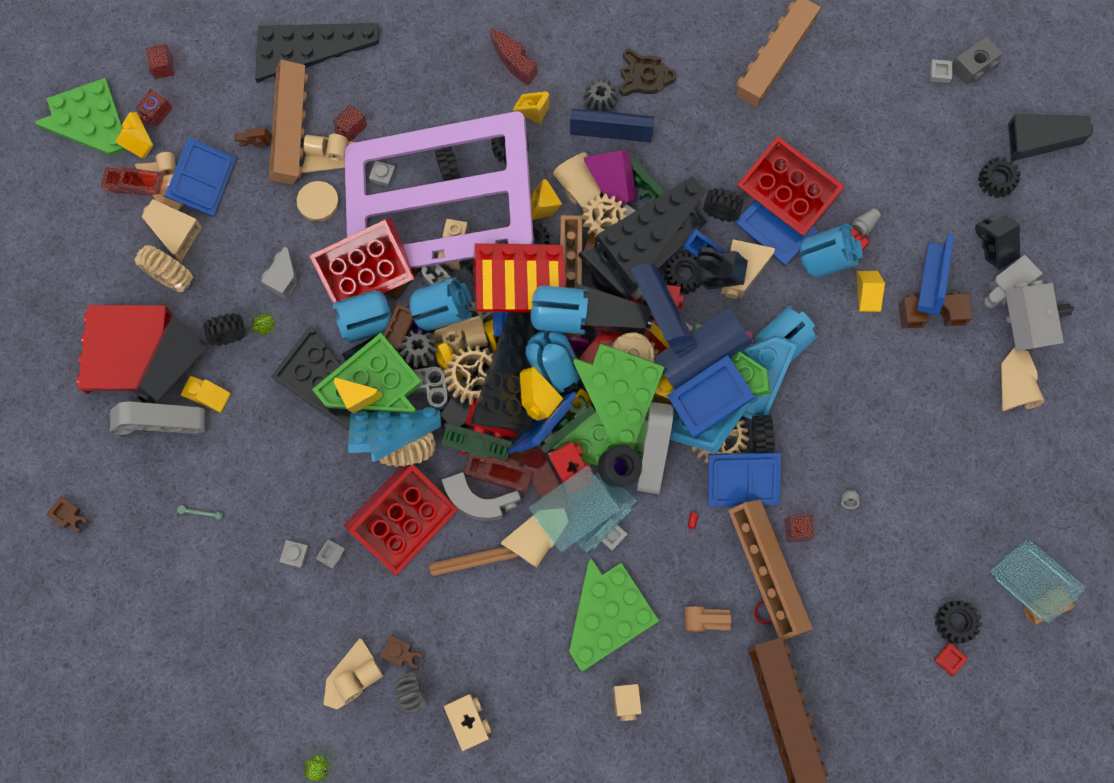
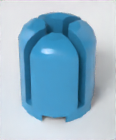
M845 223L807 237L802 241L800 255L802 256L801 262L804 269L811 276L821 278L859 265L858 259L863 257L860 240L855 241L850 232L853 227Z
M457 277L417 289L410 297L411 315L420 314V316L414 318L417 326L423 330L432 331L471 318L473 312L469 313L468 301H471L472 297L465 282L460 283L456 279Z
M539 286L533 293L531 322L533 326L538 330L584 334L585 330H580L581 325H585L588 298H583V296L588 294V290Z
M376 290L332 303L333 309L337 308L336 321L342 338H345V344L384 333L392 316L385 295Z
M792 305L786 307L755 338V343H758L775 335L784 338L789 332L793 331L787 339L797 342V347L790 362L819 337V335L815 336L813 331L815 324L803 311L798 314L790 309Z
M544 330L533 335L528 341L525 352L531 367H535L558 393L564 392L563 389L570 386L573 382L577 384L580 375L573 362L576 356L566 335L562 332Z

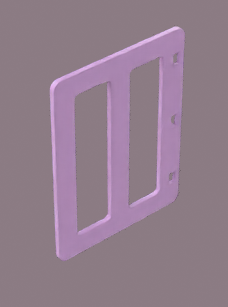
M515 111L351 143L346 147L347 237L366 229L367 219L372 216L509 193L510 225L508 227L405 244L403 246L411 269L473 259L475 243L497 244V242L507 240L508 244L534 243L526 121L521 112ZM505 136L507 168L504 171L366 195L365 165L367 162ZM444 251L445 257L434 259V253Z

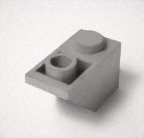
M286 247L275 255L273 264L269 269L265 270L261 280L265 289L285 300H288L298 285L293 258Z

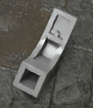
M463 472L442 480L446 493L454 506L464 515L476 520L495 521L503 519L502 509L511 511L516 509L518 504L521 503L518 490L495 499L477 497L469 489Z

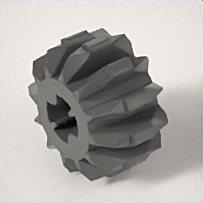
M601 78L598 83L593 80L591 85L587 84L583 93V99L585 100V106L590 107V110L609 112L610 108L616 106L618 94L616 93L615 85L611 86L610 80L604 83Z
M421 329L418 331V334L411 330L410 337L403 336L404 342L399 344L402 350L400 355L402 358H406L407 364L414 361V367L417 368L419 362L426 366V359L429 361L434 360L432 354L437 353V348L434 347L436 340L430 339L431 334L429 332L423 335Z
M404 673L400 677L395 678V694L403 712L406 714L417 713L421 709L426 708V692L421 679H419L416 673Z

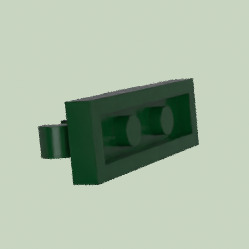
M631 155L634 184L636 187H641L644 190L640 194L641 200L644 197L651 198L647 202L648 204L666 192Z
M581 395L578 396V400L582 405L580 407L572 405L570 410L573 414L569 417L566 415L557 423V429L553 432L551 430L542 440L540 449L545 454L596 412L592 400L586 404L585 398Z
M447 423L441 445L506 463L509 454L507 450L511 446L512 441Z

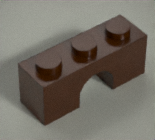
M952 292L945 295L940 311L944 320V326L967 325L973 319L969 294ZM917 294L907 295L899 303L902 329L923 328L929 322L928 313L917 311L919 299Z

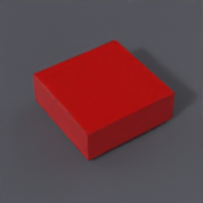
M947 643L934 659L950 676H954L968 660L951 643Z

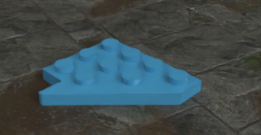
M775 335L740 351L767 369L771 394L755 396L756 398L742 416L752 420L753 416L768 415L797 347V342Z
M751 402L696 438L692 437L673 406V422L669 440L716 454Z
M427 407L423 410H417L415 414L385 411H357L354 414L351 413L348 451L349 453L371 452L372 462H375L441 427L440 409Z

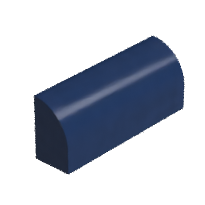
M577 108L571 109L570 135L650 143L652 141L654 116Z
M641 264L631 268L641 292L666 342L677 354L694 345L696 342L658 268L653 264Z
M728 308L691 332L696 342L694 345L677 354L669 347L655 356L654 359L656 363L664 365L663 374L674 390H676L728 355L731 358L753 342L731 309Z

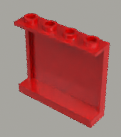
M88 305L87 313L84 314L85 331L81 336L83 348L82 354L79 355L80 373L76 377L78 389L85 394H89V391H134L165 325L171 320L172 312L166 306Z

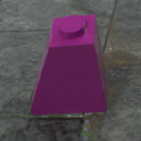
M621 150L584 157V162L603 195L607 194L608 199L615 196L616 203L622 201L621 208L626 204L630 206L629 203L636 202L630 151Z

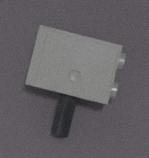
M1043 280L1030 282L1028 286V282L1015 284L1014 289L1005 291L1009 315L1006 320L1012 326L1016 351L1064 343L1059 317L1072 315L1074 307H1071L1070 303L1057 305L1053 283L1043 284Z

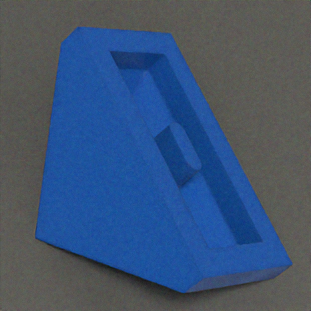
M696 229L692 231L682 246L696 257H698V250L701 248H713L719 254L727 253V251Z

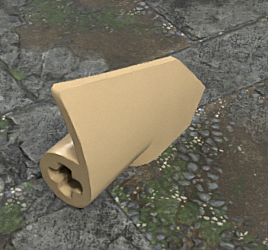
M330 134L329 138L306 135L304 138V153L306 156L302 173L345 168V149L349 144L356 142L348 141L345 136L339 134Z
M159 153L155 157L156 162L135 164L156 201L178 211L183 207V204L164 197L177 166L173 153Z
M585 152L568 159L553 172L556 179L566 189L565 192L574 205L579 204L582 209L587 205L590 198L594 200L596 195L600 196L601 194L599 186L584 162V157H588Z
M481 316L435 330L430 338L435 339L436 344L446 342L452 348L453 353L460 356L458 352L460 348L465 352L467 346H471L472 350L476 346H480V348L488 346Z
M1014 347L1001 364L1002 411L1024 405L1026 409H1032L1045 402L1037 384L1038 374L1029 352L1026 350L1016 351Z
M564 508L539 510L506 537L501 544L537 568L568 524Z
M358 639L326 679L323 705L338 710L363 693V689L384 676L362 639Z

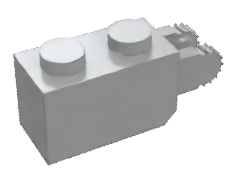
M1026 255L1022 256L996 276L995 280L989 284L991 292L983 300L984 307L992 309L999 303L1005 305L1007 303L1005 291L1014 289L1015 284L1028 282L1029 286L1030 282L1037 281L1043 273Z

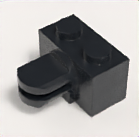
M1004 215L995 221L986 218L975 225L976 234L982 239L985 260L1000 270L1020 258V225L1016 221Z
M701 248L698 250L696 263L699 264L696 281L708 290L744 285L748 260L741 256L739 252L728 251L727 253L719 254L713 248Z

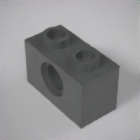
M986 36L956 57L952 64V70L966 85L972 81L977 82L984 76V72L987 70L992 71L1000 64L999 59L1003 52Z

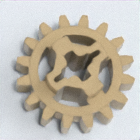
M604 194L602 199L599 195H596L594 200L590 198L587 205L583 208L585 213L581 216V219L586 220L583 227L590 228L588 234L594 232L596 237L600 232L627 217V215H624L627 208L620 207L622 201L616 203L615 196L608 199L607 194Z

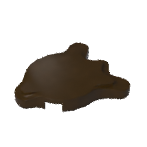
M626 49L623 52V59L630 67L621 69V76L624 82L621 84L619 92L622 96H628L632 93L655 94L675 82L676 72L665 66L660 58L641 56L632 49Z

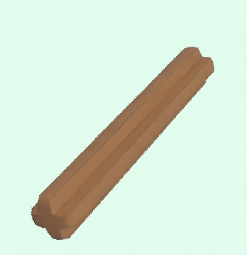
M506 547L431 563L429 568L431 575L436 576L515 558L519 555Z

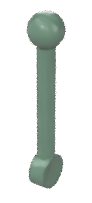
M183 505L177 508V512L181 515L190 513L215 517L216 520L223 518V513L220 511L212 513L187 509Z

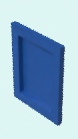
M188 137L164 197L214 217L237 157Z
M757 201L751 204L739 219L734 222L759 245L775 248L773 257L784 266L800 252L802 241L819 232L813 226L803 237Z
M728 355L667 395L693 438H696L756 398L743 379V375L739 373Z
M572 392L563 396V400L549 418L534 419L531 432H522L507 452L509 454L516 451L522 452L539 445L573 405L572 400L576 394Z
M780 452L708 454V507L739 506L745 502L761 500L763 505H780Z

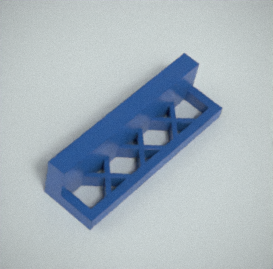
M947 234L944 245L928 243L917 311L935 315L940 314L946 295L954 235Z

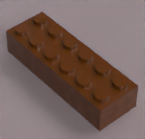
M782 638L747 648L788 783H827L825 777L828 776V771L825 763L820 762L818 755L820 745L817 738H813L810 730L813 727L809 713L805 714L803 707L805 698L802 690H798L795 680H798L795 667L790 666L788 644L786 642L783 643Z

